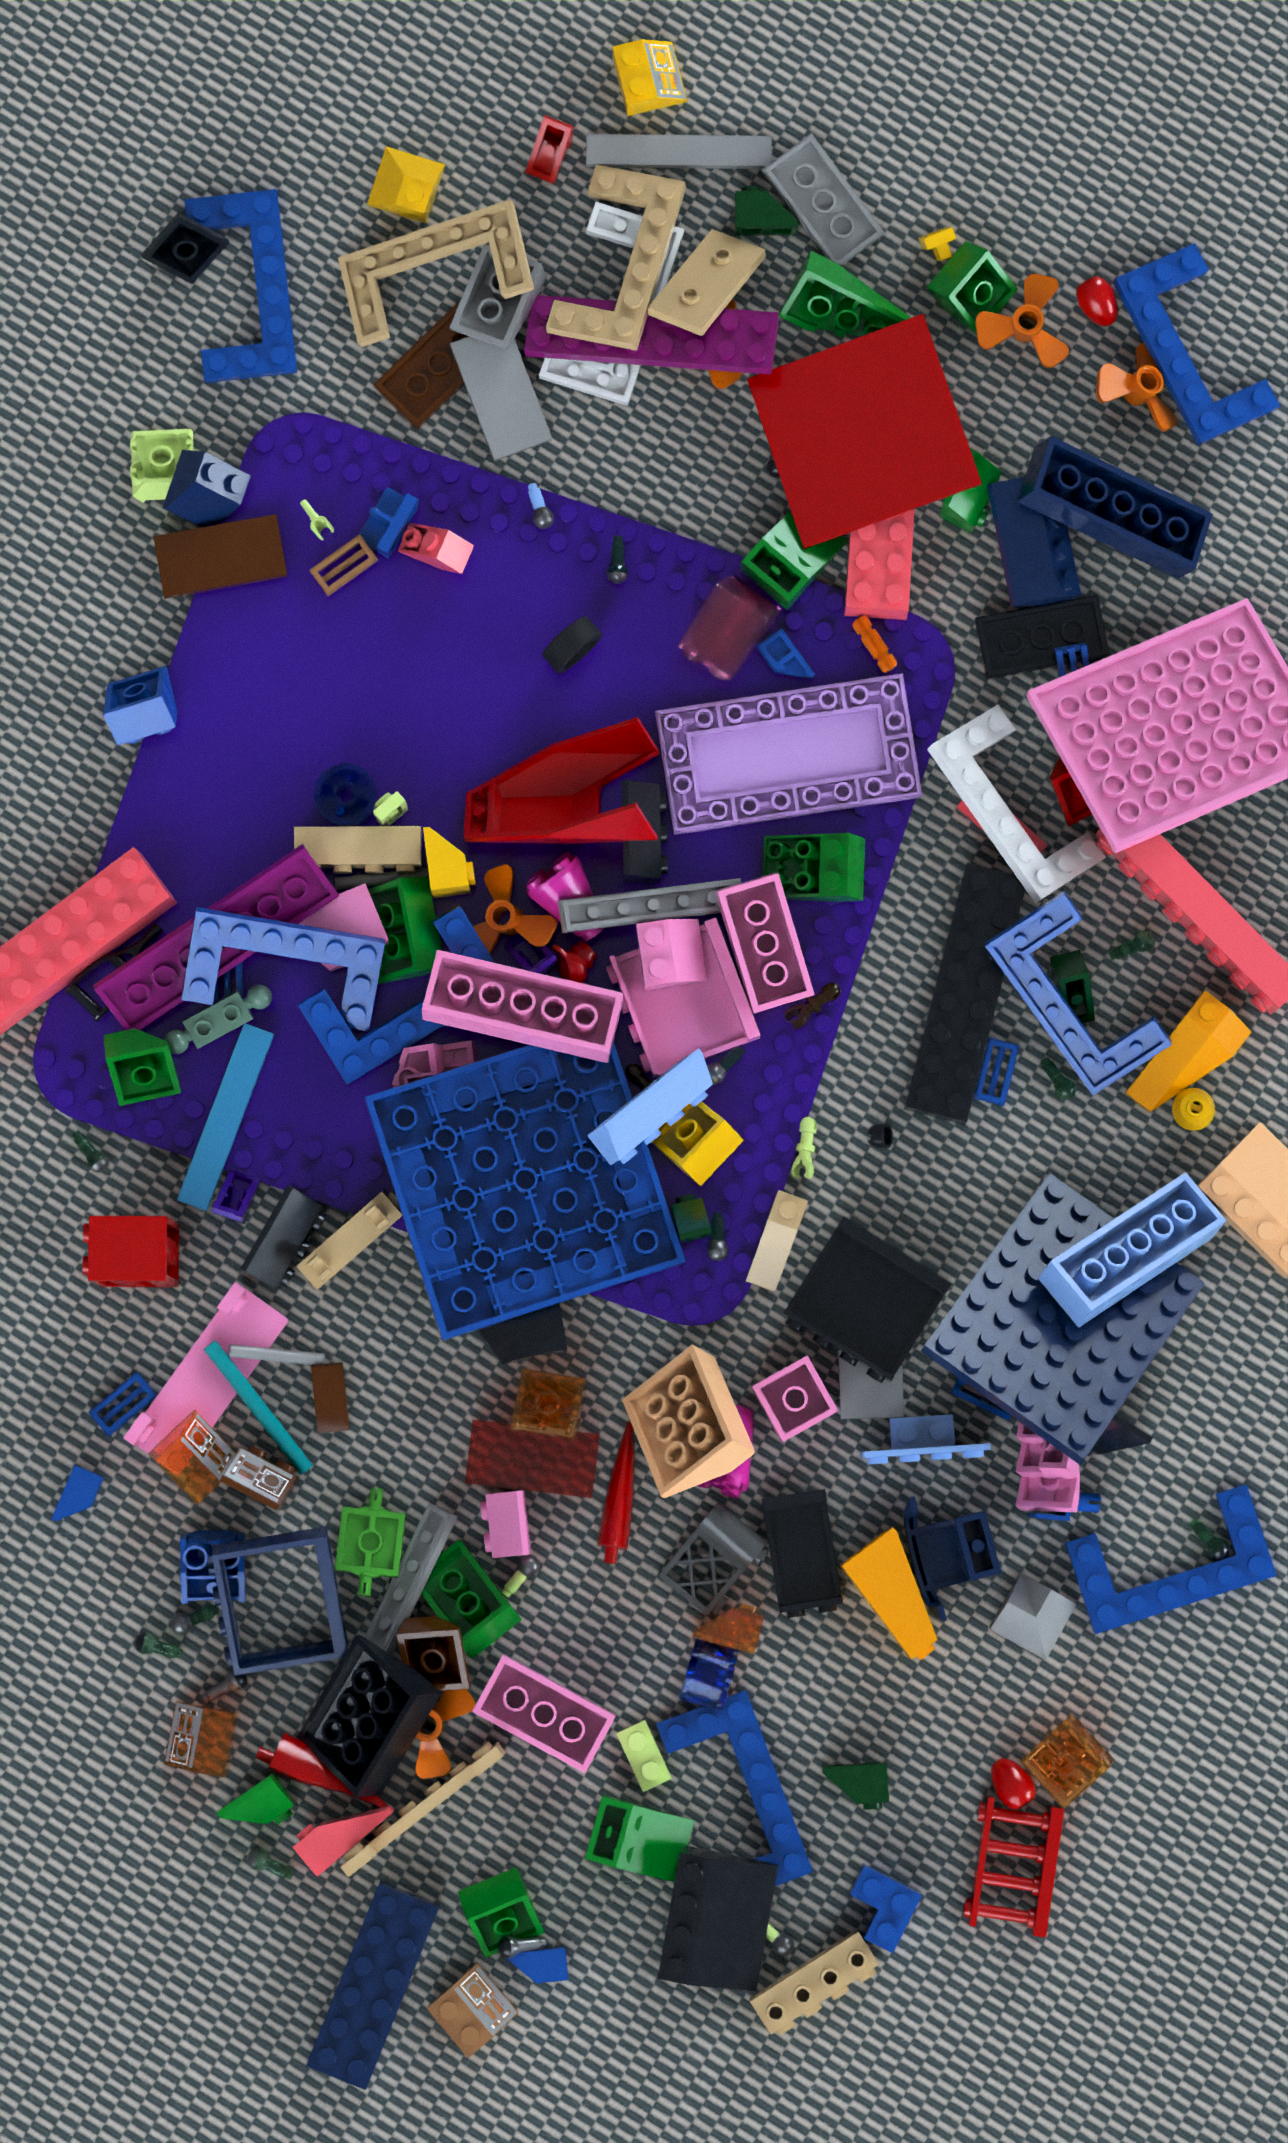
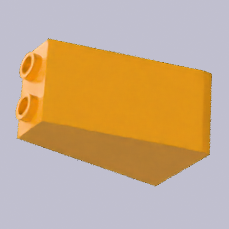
M889 1527L839 1566L907 1657L910 1659L917 1657V1659L921 1660L935 1650L932 1644L937 1641V1637L898 1533L894 1527Z

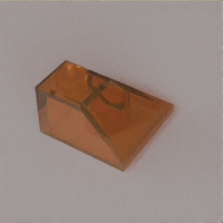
M740 1603L739 1609L732 1607L693 1629L692 1637L755 1654L764 1616L758 1614V1607Z

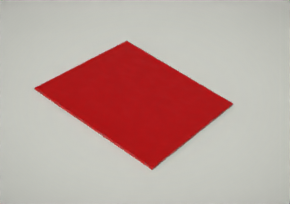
M924 314L772 369V375L758 374L747 378L804 549L982 484Z

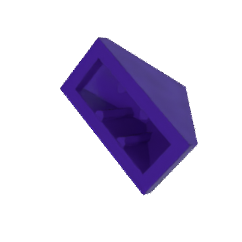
M519 933L503 945L523 970L545 975L557 965V958L546 945L535 947Z
M230 1169L212 1206L211 1212L245 1224L260 1179Z

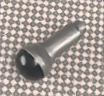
M231 1670L224 1678L225 1680L206 1690V1693L201 1695L204 1702L214 1701L229 1691L233 1692L244 1689L248 1681L247 1675L234 1676V1672Z
M507 1935L498 1942V1951L506 1958H512L520 1952L539 1950L546 1947L545 1938L539 1937L518 1939Z

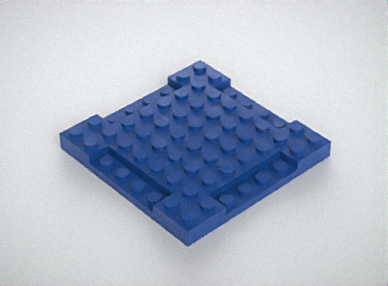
M614 1041L608 1063L528 1045L365 1097L364 1101L383 1160H385L442 1341L686 1262L648 1145L642 1141L635 1147L638 1153L624 1164L619 1160L610 1165L587 1136L632 1099Z

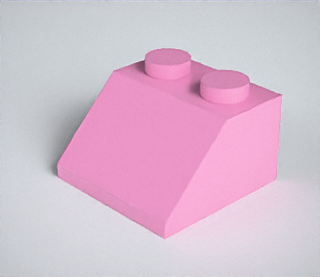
M666 919L636 924L645 991L707 982L698 919Z
M525 1491L485 1494L486 1501L480 1502L482 1521L488 1520L489 1533H484L485 1552H492V1558L531 1554Z

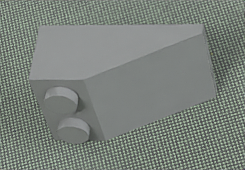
M484 244L449 327L450 330L508 350L529 315L545 281L546 273L542 263L527 258L534 290L505 299L501 296L490 245Z

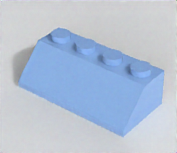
M698 1048L678 1061L587 1135L610 1165L619 1160L622 1164L626 1163L638 1153L635 1149L637 1145L642 1141L648 1145L661 1134L658 1128L667 1122L671 1126L685 1115L682 1111L685 1106L690 1103L694 1107L708 1096L705 1090L713 1085L703 1053Z

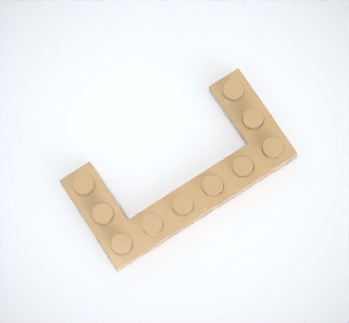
M596 164L588 189L589 197L645 208L615 310L609 311L554 300L546 325L547 333L637 351L648 316V306L653 300L685 194V181Z
M509 199L338 257L357 343L364 347L390 338L377 280L486 243L490 245L502 297L508 299L534 290L514 203Z
M489 1741L481 1746L472 1755L474 1761L469 1765L462 1761L448 1772L452 1778L443 1785L439 1781L431 1785L423 1792L426 1798L416 1805L412 1800L398 1811L401 1818L392 1825L388 1820L372 1832L375 1838L365 1845L361 1840L348 1850L343 1856L345 1862L341 1866L347 1877L373 1859L380 1850L471 1779L479 1776L501 1759L506 1751L499 1741L493 1746Z

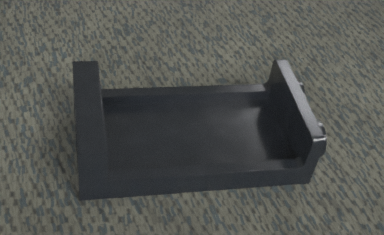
M825 1489L761 1499L779 1613L786 1612L787 1618L805 1616V1609L818 1607L819 1613L836 1611L837 1604L843 1603L837 1571Z

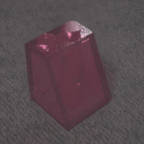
M729 575L715 585L678 644V647L684 650L682 653L689 660L695 663L700 661L709 667L708 671L714 677L730 681L738 674L756 645H758L780 613L781 608L732 575Z

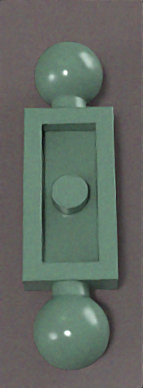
M262 984L252 986L245 998L237 990L214 1002L213 1005H209L183 1019L182 1022L186 1030L173 1029L165 1035L164 1040L168 1041L172 1054L185 1052L189 1042L192 1040L197 1049L253 1020L250 1009L261 1010L268 1007L272 1001V993L267 986Z

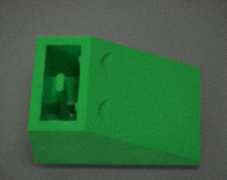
M790 511L741 561L740 571L788 610L849 540L841 535L804 549L792 512Z
M851 833L764 836L762 876L779 873L786 900L863 901L865 838Z
M602 1794L585 1859L614 1868L675 1882L679 1853L684 1845L688 1846L695 1820Z

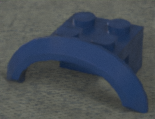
M915 1496L909 1499L903 1511L904 1529L912 1565L928 1610L939 1619L947 1621L944 1607L936 1595V1589L1001 1573L986 1512L979 1511L918 1527V1508Z

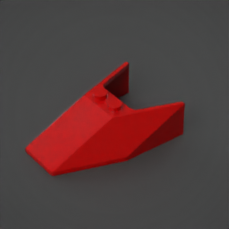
M638 717L551 744L466 793L464 839L466 842L547 844L657 840L656 832L637 803L601 813V791L606 784L657 756L659 749Z

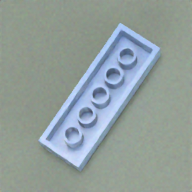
M1184 1173L1051 1260L1038 1279L1079 1328L1211 1240L1227 1220L1189 1175Z

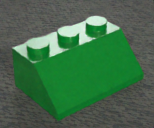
M428 876L398 878L368 889L389 939V944L384 946L378 984L431 974L437 950L442 951L439 932L432 922L436 915Z

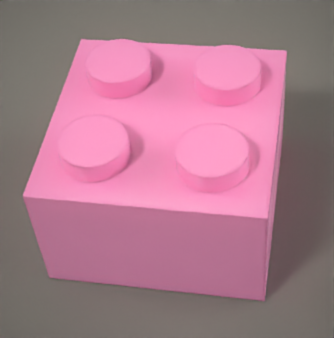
M808 1355L751 1387L782 1443L838 1412Z

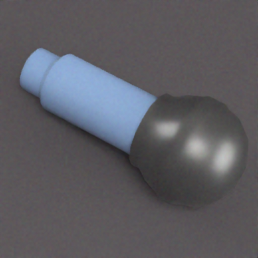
M531 483L528 485V494L534 509L533 523L539 529H547L553 524L554 515L545 506L540 488L537 487L536 483Z

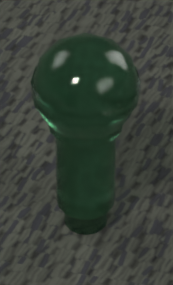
M1140 931L1133 940L1113 948L1108 954L1111 960L1121 959L1137 951L1149 952L1155 946V937L1149 931Z
M1048 1057L1040 1061L1043 1066L1042 1069L1053 1082L1056 1096L1061 1100L1073 1098L1077 1091L1076 1084L1067 1079V1077H1064L1054 1062Z

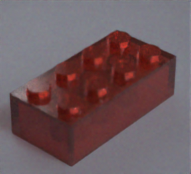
M473 1419L465 1483L585 1498L593 1497L600 1434L575 1432L573 1439L514 1430L515 1428L546 1432V1429L540 1431L542 1428L525 1426V1428H521L524 1425L517 1427L516 1424ZM548 1429V1431H554V1432L557 1431V1432H560V1433H561V1432H562V1433H565V1431H566V1430H561V1431H560V1430H558V1429Z

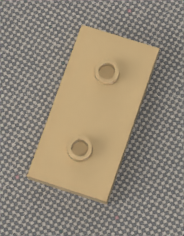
M711 229L648 306V315L703 336L765 259V249Z

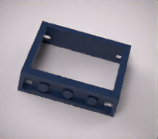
M327 1526L213 1545L212 1556L207 1557L210 1576H216L217 1586L213 1587L215 1606L221 1605L223 1616L218 1617L221 1636L227 1635L229 1646L224 1647V1655L227 1666L232 1665L234 1676L344 1657L348 1650V1641ZM315 1544L332 1640L243 1654L225 1559Z

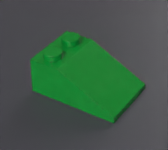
M460 1539L439 1555L421 1594L439 1618L460 1627L464 1652L473 1659L522 1619Z

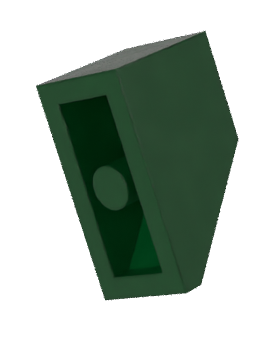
M754 186L743 187L741 191H735V236L797 235L798 221L767 191H760L758 187Z
M1076 950L1051 956L1050 964L1053 984L1082 1024L1095 1021L1090 975L1081 951Z
M694 1194L676 1198L677 1204L671 1205V1210L680 1244L710 1237L712 1231L703 1199H695Z
M886 1762L821 1766L822 1773L856 1804H863L864 1810L882 1809V1803L889 1802Z

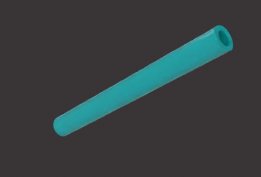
M215 1340L203 1350L299 1474L302 1475L310 1469L313 1464L220 1344Z

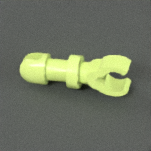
M805 1117L800 1122L799 1132H801L800 1143L796 1144V1151H799V1154L791 1169L792 1175L795 1178H800L799 1172L804 1166L806 1168L804 1174L806 1178L811 1179L814 1174L811 1153H815V1146L812 1144L813 1136L817 1131V1122L811 1117Z

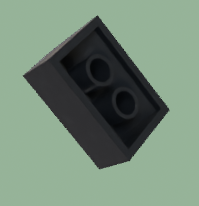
M622 780V807L637 803L657 834V840L623 842L624 883H661V874H668L667 855H661V843H667V824H660V812H666V793H660L659 784Z
M287 1186L240 1269L278 1291L281 1285L287 1287L295 1274V1270L291 1269L297 1258L301 1260L304 1258L311 1245L307 1241L313 1230L318 1232L327 1217L323 1214L325 1207L294 1188Z

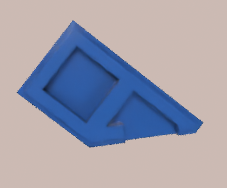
M782 628L756 645L757 650L774 673L808 679L815 677V673Z
M74 1465L51 1520L59 1521L91 1508L105 1477Z
M565 1947L524 1951L512 1958H507L535 1983L568 1980Z

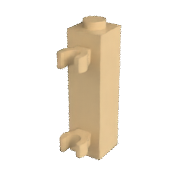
M384 1189L296 1266L316 1290L402 1217L395 1192L391 1191L388 1194Z

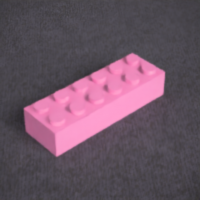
M437 950L422 1006V1020L608 1063L623 1005L624 993Z

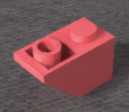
M409 523L407 530L403 534L398 551L438 569L462 574L474 545L450 530Z

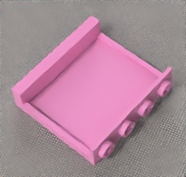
M716 917L705 921L700 926L707 982L645 991L639 949L614 957V955L609 957L611 965L606 967L612 985L618 983L621 993H624L621 1010L623 1014L627 1012L630 1014L633 1024L628 1025L634 1043H641L644 1051L643 1054L639 1055L645 1073L652 1072L653 1078L661 1076L678 1061L698 1048L703 1053L704 1059L760 1039L759 1029Z

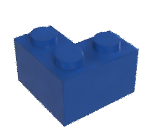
M862 1863L848 1891L853 1897L876 1908L862 1936L867 1941L893 1954L922 1895L920 1892Z

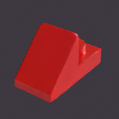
M544 115L525 173L554 184L558 178L565 154L572 145L574 126Z

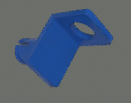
M1080 1492L1077 1511L1098 1513L1101 1505L1088 1504V1501L1101 1502L1100 1493ZM1058 1512L1057 1515L1027 1513V1518L1070 1521L1071 1512Z

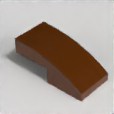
M343 1362L311 1365L318 1434L348 1431L350 1424Z

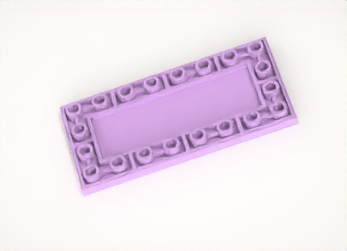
M903 673L655 711L674 835L916 799L923 796Z

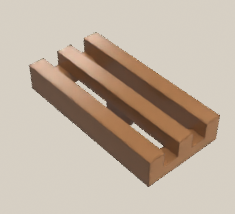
M359 534L309 571L329 597L379 560ZM358 544L361 545L362 549L321 577L319 572ZM364 555H368V559L328 587L326 584L328 581Z

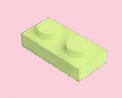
M398 791L393 795L388 792L375 803L377 808L373 813L380 826H390L408 811L405 799Z
M646 1720L616 1733L643 1792L672 1779Z

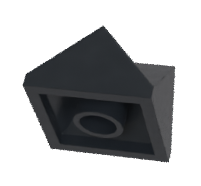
M177 213L141 255L143 259L193 284L229 244V240L190 218Z

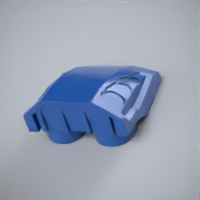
M198 1530L181 1535L180 1581L182 1604H188L189 1601L214 1600L213 1587L217 1586L215 1575H209L207 1557L212 1556L213 1545L245 1540V1533L233 1530ZM245 1556L225 1559L233 1600H239V1602H246Z

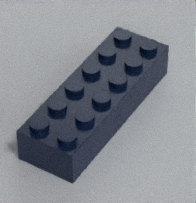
M1053 436L1035 446L1017 502L1178 579L1196 569L1213 515Z
M381 1880L307 2061V2067L363 2090L367 2089L440 1904Z

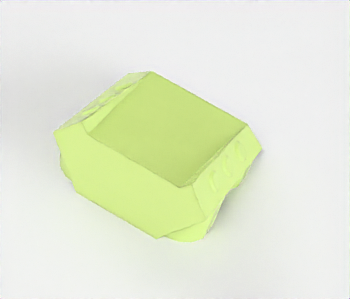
M191 429L133 431L131 433L132 465L130 466L132 496L142 503L146 500H165L182 450L194 451L193 431Z

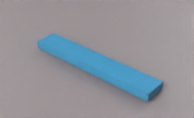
M246 1023L243 1025L177 1201L206 1212L208 1211L273 1041V1033Z

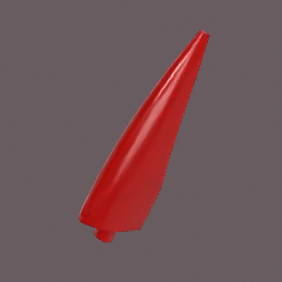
M630 1421L627 1422L614 1461L599 1527L597 1546L606 1547L604 1563L616 1564L618 1549L628 1550L635 1473L634 1429Z
M286 1733L283 1734L275 1752L260 1746L255 1757L270 1764L269 1770L296 1782L341 1792L378 1808L388 1806L378 1795L356 1797L313 1754L309 1746Z

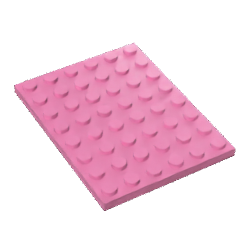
M1248 598L1028 690L1026 695L1114 853L1288 779V666Z

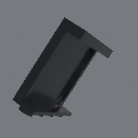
M843 1216L782 1315L787 1317L785 1323L801 1333L803 1329H806L814 1334L812 1340L828 1350L832 1345L840 1350L841 1354L839 1357L847 1363L856 1366L859 1362L867 1367L868 1371L866 1374L880 1383H883L885 1379L891 1382L952 1283Z

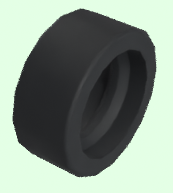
M587 616L581 617L559 633L545 648L542 656L558 674L563 673L579 662L595 647L602 638V633Z

